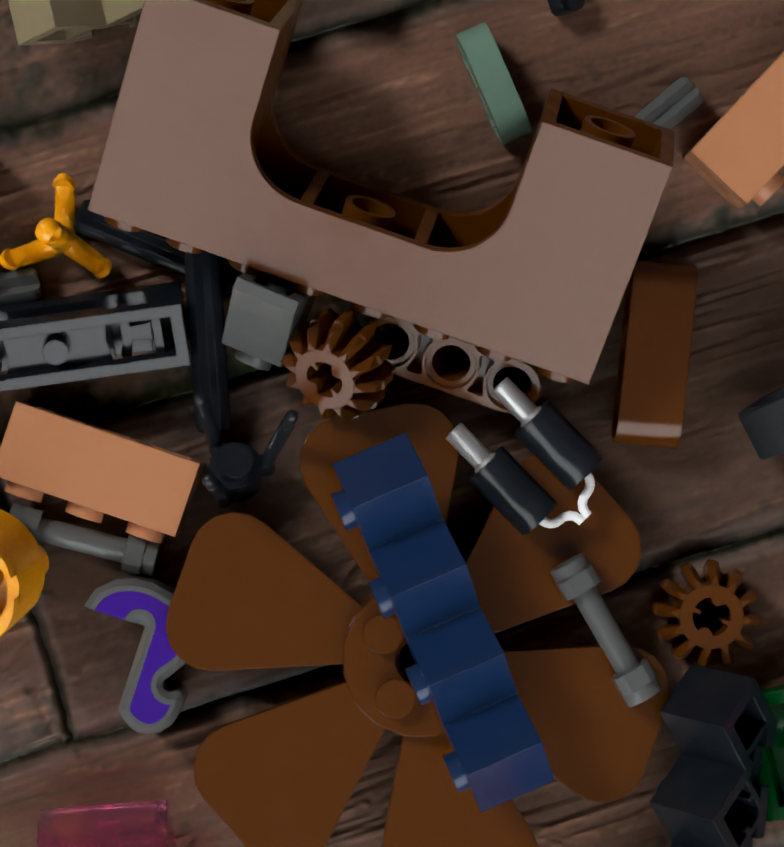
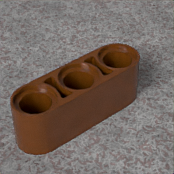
M639 259L636 261L626 287L612 419V441L614 443L671 449L678 448L684 417L697 295L698 271L695 265Z
M390 315L386 318L369 316L366 325L377 323L374 337L378 342L393 344L390 356L386 360L396 368L395 375L494 410L512 414L491 392L504 380L499 374L500 370L506 367H518L525 371L530 379L523 383L514 384L534 404L539 398L543 375L537 370V366L514 358L510 361H497L479 353L475 345L453 337L447 340L430 338L418 332L414 328L413 323ZM388 323L396 324L404 329L408 339L400 342L391 341L383 336L379 326ZM447 345L458 346L468 354L469 359L459 363L450 362L441 355L439 349Z

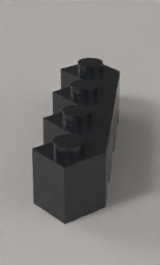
M691 664L659 711L682 754L666 778L659 784L656 793L650 800V804L672 841L670 847H752L753 838H764L770 786L759 783L763 748L774 747L777 721L755 678Z

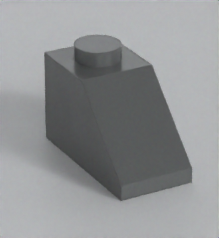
M266 272L263 275L244 273L237 277L232 290L222 343L237 349L234 357L251 367L269 371L272 364L282 367L284 365L280 361L290 346L288 341L292 338L294 330L304 321H307L316 296L301 293L290 285L289 280Z

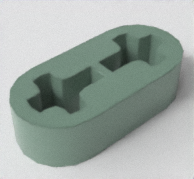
M482 22L455 34L456 45L499 143L503 146L531 134L532 130L526 111L487 24Z

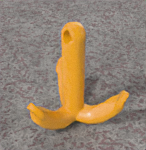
M60 173L54 178L52 184L55 188L54 219L44 218L37 224L35 229L36 240L2 251L0 264L4 268L14 271L19 267L38 263L62 253L92 272L96 278H104L111 271L112 261L107 257L105 258L75 234L76 230L73 228L76 216V182L68 174Z

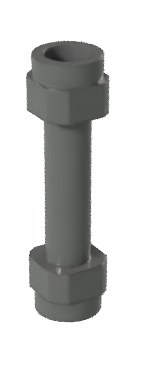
M14 503L11 507L10 514L29 529L38 545L41 542L122 563V571L153 577L162 549V544L151 542L131 534L128 538L46 518L47 510Z
M584 553L577 554L553 568L550 574L564 600H574L616 672L610 679L627 706H636L657 694L662 687L656 678L655 672L648 660L644 658L637 659L598 592L596 585L601 580Z

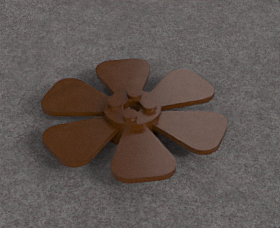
M401 404L363 412L358 418H354L348 423L340 416L320 423L306 437L300 451V472L306 487L368 581L377 578L378 575L358 528L355 527L346 531L330 494L342 489L332 464L406 432L429 476L442 518L446 524L459 452L445 439L454 429L453 424L440 410L425 404ZM534 454L519 461L533 478L557 501L556 506L546 516L547 518H555L566 511H574L581 514L577 503L579 495L585 488L584 479L568 490ZM595 477L594 491L587 501V506L592 513L580 525L574 521H566L556 528H546L538 524L529 533L522 536L494 506L492 507L465 563L480 607L494 633L574 605L573 599L569 601L564 600L550 571L577 554L584 553L599 576L601 582L596 585V588L600 595L611 592L625 584L636 571L642 552L639 532L630 517ZM229 512L213 517L200 527L190 545L167 613L165 629L170 647L180 660L196 669L209 671L340 664V669L345 679L344 682L224 724L209 733L198 747L193 765L195 785L207 804L245 847H324L385 729L402 735L381 847H538L530 826L512 799L481 813L470 788L460 793L457 792L442 757L453 750L432 701L422 706L420 705L407 673L402 668L400 653L407 643L395 615L383 618L372 592L360 604L357 603L268 525L250 514ZM600 645L503 650L517 693L543 743L553 776L573 793L592 802H612L624 798L634 790L645 773L663 719L659 711L669 695L670 687L666 672L657 659L639 647L630 646L638 660L642 658L648 660L662 689L648 700L636 706L628 707L610 679L616 672Z

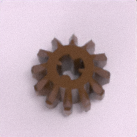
M329 308L326 311L319 312L310 321H304L294 330L292 338L288 341L290 346L280 362L292 371L288 375L285 386L300 389L303 394L301 407L315 404L319 408L323 421L338 414L348 423L350 420L358 418L363 412L374 409L383 400L388 389L387 385L393 380L396 368L386 360L390 356L393 344L378 342L374 337L377 323L363 327L359 325L354 309L338 316L336 312Z
M708 559L703 567L702 580H700L692 564H682L680 572L686 583L685 586L681 588L678 584L667 578L663 579L660 584L665 592L674 596L672 604L665 602H655L652 604V612L662 617H672L671 621L660 625L655 630L656 636L661 641L679 636L671 650V655L679 661L686 658L694 649L695 665L708 667L711 662L712 649H714L717 657L724 665H731L734 663V654L729 646L731 642L734 641L747 650H750L754 645V641L749 636L741 633L743 625L753 627L762 625L763 617L751 611H743V607L754 603L759 598L758 591L754 588H744L735 592L742 582L743 572L732 568L720 580L721 570L719 562L716 560ZM703 599L721 608V615H713L718 620L717 624L710 629L700 622H693L692 618L693 613H701L695 607Z

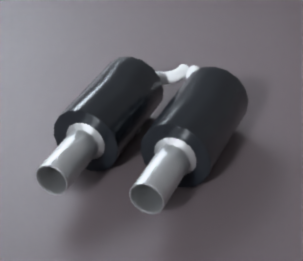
M506 377L491 393L521 422L514 435L568 490L575 487L583 479L585 480V488L579 495L577 503L581 514L574 511H566L555 518H547L546 516L556 506L557 501L503 446L491 453L462 422L445 439L475 468L468 481L522 536L529 533L538 524L546 528H556L566 521H574L580 525L592 513L587 506V501L595 487L594 476L591 471L599 464L603 456L549 400L537 407Z

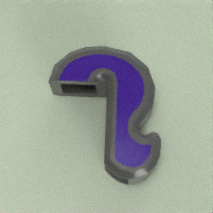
M128 575L116 578L96 588L84 606L145 626L118 710L130 728L140 733L150 734L161 732L169 727L182 711L188 697L186 686L182 684L173 686L168 680V677L185 664L170 647L165 629L167 613L175 588L156 578Z

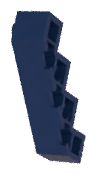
M405 432L333 463L332 465L342 490L330 494L345 530L348 531L355 527L359 530L378 575L377 578L368 581L373 597L383 618L395 615L415 661V665L405 669L411 686L421 706L432 701L453 750L442 757L457 792L460 793L470 788L482 813L554 781L543 743L517 693L505 654L480 607L467 565L442 518L429 476L407 433Z

